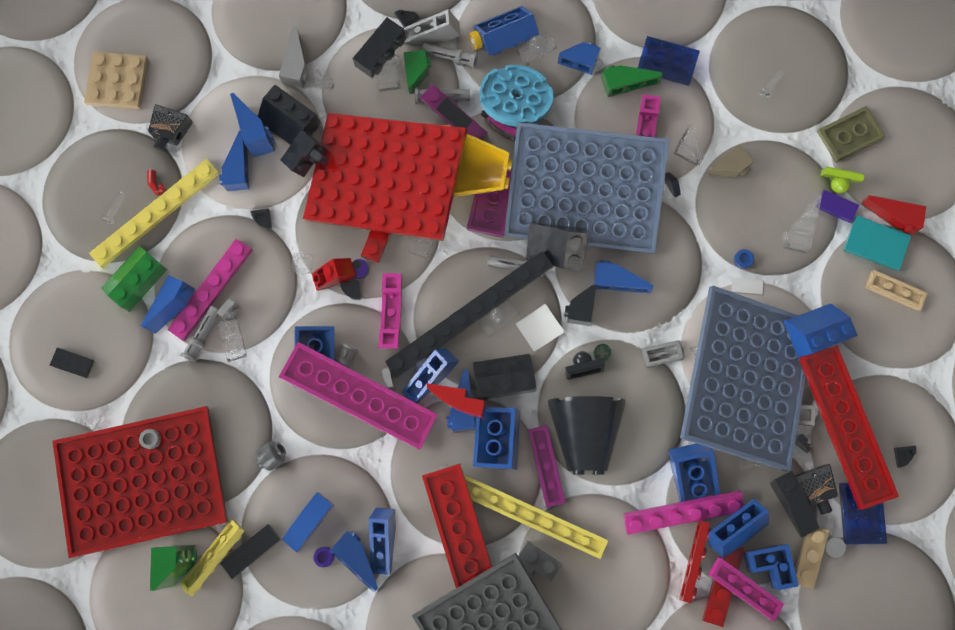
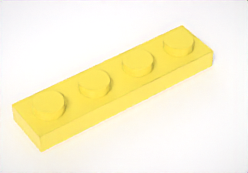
M233 519L230 520L180 582L186 594L193 596L201 588L203 582L214 572L219 562L241 538L244 530L238 522Z

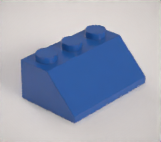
M523 6L473 26L474 30L478 31L482 38L484 51L489 55H497L501 53V50L514 48L518 43L531 41L535 36L539 35L534 14Z
M833 304L822 306L784 321L798 358L816 353L858 336L851 317Z
M295 326L294 348L297 342L335 361L334 326Z
M486 407L484 419L476 417L473 467L517 470L520 428L519 410L516 408Z

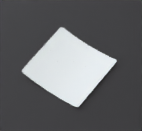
M546 304L516 323L533 351L540 349L564 333V330Z

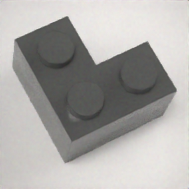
M528 540L518 554L530 576L535 570L552 581L562 563Z

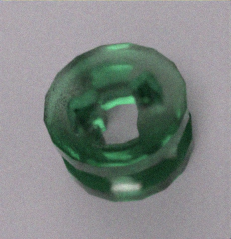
M599 344L594 349L593 356L595 360L601 359V355L597 354V350L600 351V348H604V352H607V355L603 358L605 362L611 356V349L606 344Z

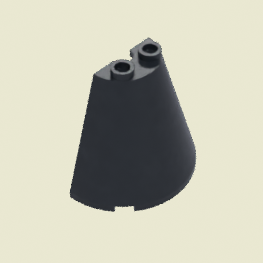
M574 396L565 397L564 400H559V398L548 400V407L568 471H573V475H585V471H593V475H604V471H608L626 404L625 399L618 398V400H614V397Z

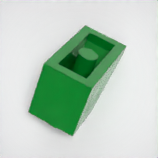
M425 50L403 52L409 94H413L415 87H419L428 76V68L431 67L430 56H426Z

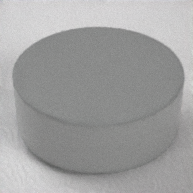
M146 429L140 434L139 442L146 449H154L160 444L161 435L156 430Z
M831 537L827 539L824 551L829 557L840 558L846 552V545L840 538Z

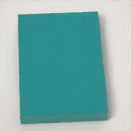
M857 215L854 217L843 251L899 271L911 235Z

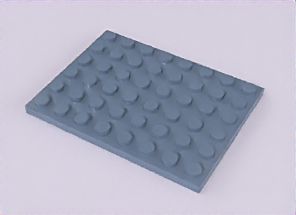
M517 122L504 236L528 239L530 222L586 228L588 233L586 246L655 253L670 139Z
M714 285L709 287L680 439L785 472L791 471L806 376L784 321L799 315Z

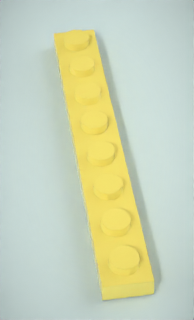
M206 158L89 254L101 268L106 267L216 178L219 172Z
M464 475L472 501L601 559L608 540Z

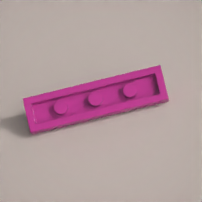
M717 558L708 576L771 621L775 622L784 606V603L722 558Z

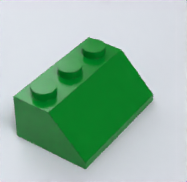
M139 246L101 289L121 308L130 312L168 269Z
M195 545L151 548L150 591L174 587L194 566V561L197 560Z

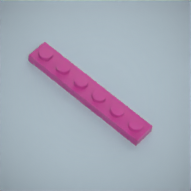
M235 239L191 297L187 306L182 309L167 330L185 342L253 250L238 239Z
M739 490L623 513L625 530L627 535L734 514L744 506L743 494Z

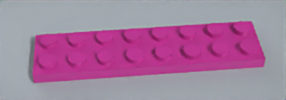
M297 342L278 377L418 450L421 449L438 415Z

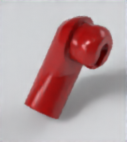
M148 170L147 185L154 194L161 195L167 191L164 184L158 185L156 171Z

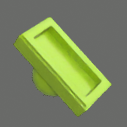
M826 167L821 170L820 176L832 178V190L836 193H844L849 189L850 182H863L865 175Z

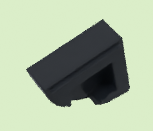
M398 10L395 12V16L403 27L412 25L420 20L419 16L413 11Z
M670 172L665 173V182L674 197L681 195L678 179Z
M269 208L250 211L252 218L258 225L272 228Z
M359 280L340 282V287L345 295L353 300H361Z
M803 434L797 435L795 444L805 453H808L812 445L807 443L808 439Z
M916 446L894 448L897 468L904 467L910 463L916 454Z

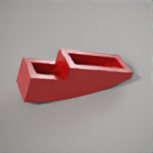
M427 383L426 387L448 406L467 415L484 419L486 408L484 400L467 398L468 391L466 389Z

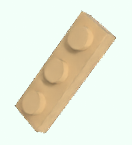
M819 527L816 531L804 536L795 568L799 585L814 589L829 530Z

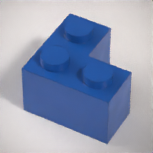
M778 544L744 551L743 555L747 572L756 573L768 570L773 589L782 590L799 586L788 544Z

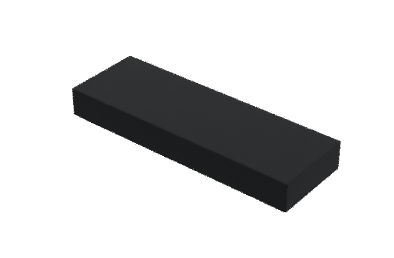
M267 524L220 564L231 579H234L281 539L270 524Z

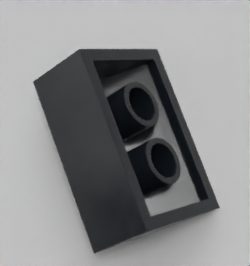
M275 84L263 97L257 116L265 127L268 126L271 132L289 145L292 144L301 130L312 135L322 124L315 112Z
M530 354L473 362L479 400L531 393L537 390Z

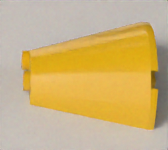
M467 134L453 197L508 189L510 178L506 177L507 170L511 171L513 161L509 159V152Z

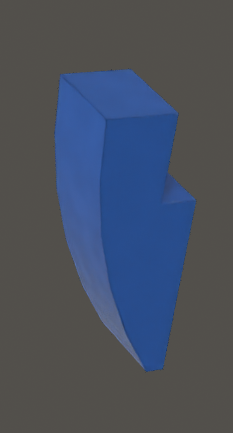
M317 492L293 522L282 540L295 552H298L323 522V519L333 508L334 504L320 492Z

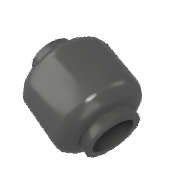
M270 441L257 450L256 462L260 468L271 471L285 461L286 450L281 443Z

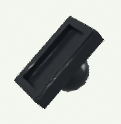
M580 351L573 357L574 365L565 367V376L567 380L603 372L605 368L604 359L592 360L589 353Z

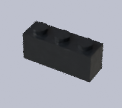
M386 17L352 58L355 67L370 78H373L376 74L378 75L386 61H390L393 58L396 49L405 43L406 35L404 28Z

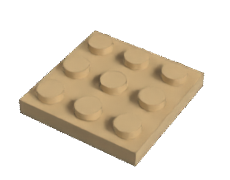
M93 52L84 103L92 106L140 109L148 64L147 56Z

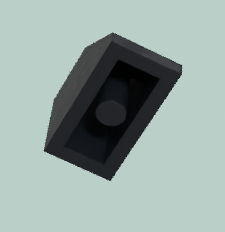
M591 285L573 298L569 306H565L564 317H567V323L590 326L596 285Z

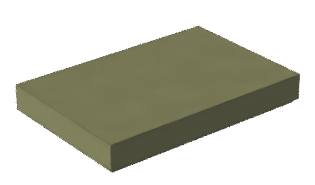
M867 106L817 131L835 163L886 137Z

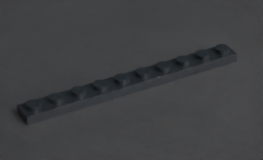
M543 251L539 252L386 360V364L394 376L398 378L432 354L435 349H439L553 268L552 263Z

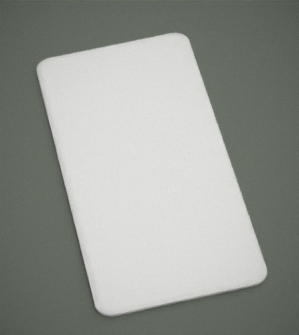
M732 278L731 291L762 295L764 282Z

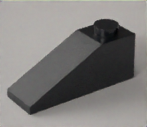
M793 471L774 479L770 485L800 537L802 538L819 529L804 490Z

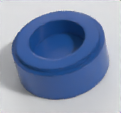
M742 249L735 254L734 263L740 269H747L754 263V255L751 251Z

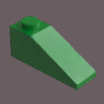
M612 65L603 70L601 79L607 97L659 84L663 75L662 72L623 65L615 67Z

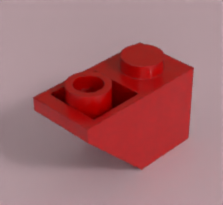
M351 258L331 259L311 273L316 291L339 285L340 282H347L356 276Z

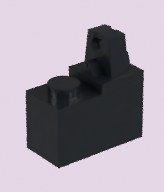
M301 130L280 161L292 172L305 177L314 163L317 164L319 162L326 165L329 159L324 155L327 149L313 136Z

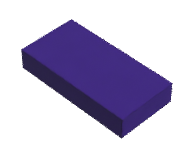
M823 190L815 208L851 223L859 205Z

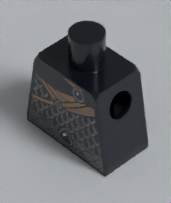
M155 104L148 129L150 135L156 139L153 147L164 152L167 143L175 146L179 145L193 121L187 114Z
M830 464L821 465L795 475L804 490L810 506L817 504L821 515L833 511L828 500L837 497L838 493Z

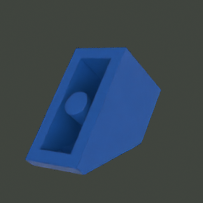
M582 42L560 52L558 64L592 75L601 48L593 43Z

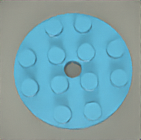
M506 65V68L494 69L484 77L480 86L479 98L483 109L491 118L502 124L517 127V122L536 124L548 115L553 103V89L546 82L547 79L538 71L522 65ZM513 94H519L520 97L514 98Z

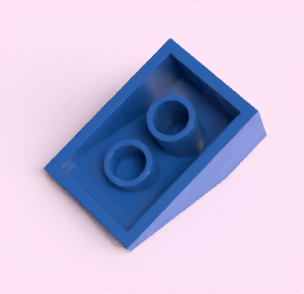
M231 93L230 96L244 144L253 158L274 152L273 145L276 142L269 127H265L263 122L234 93Z
M695 443L668 450L671 470L680 502L720 494L712 448Z

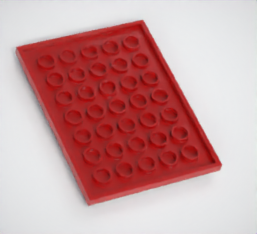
M328 113L321 144L327 149L324 155L329 161L326 165L319 162L315 165L303 219L317 223L444 241L468 130L463 127Z
M207 406L52 441L68 558L228 523L209 408ZM146 429L156 430L161 435V442L154 449H146L139 442L140 434Z

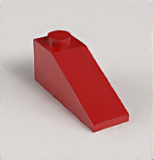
M871 195L862 201L863 206L897 230H903L906 234H915L924 228L926 206Z

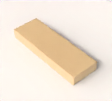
M876 270L871 271L865 286L868 290L917 311L922 310L928 295L923 290Z

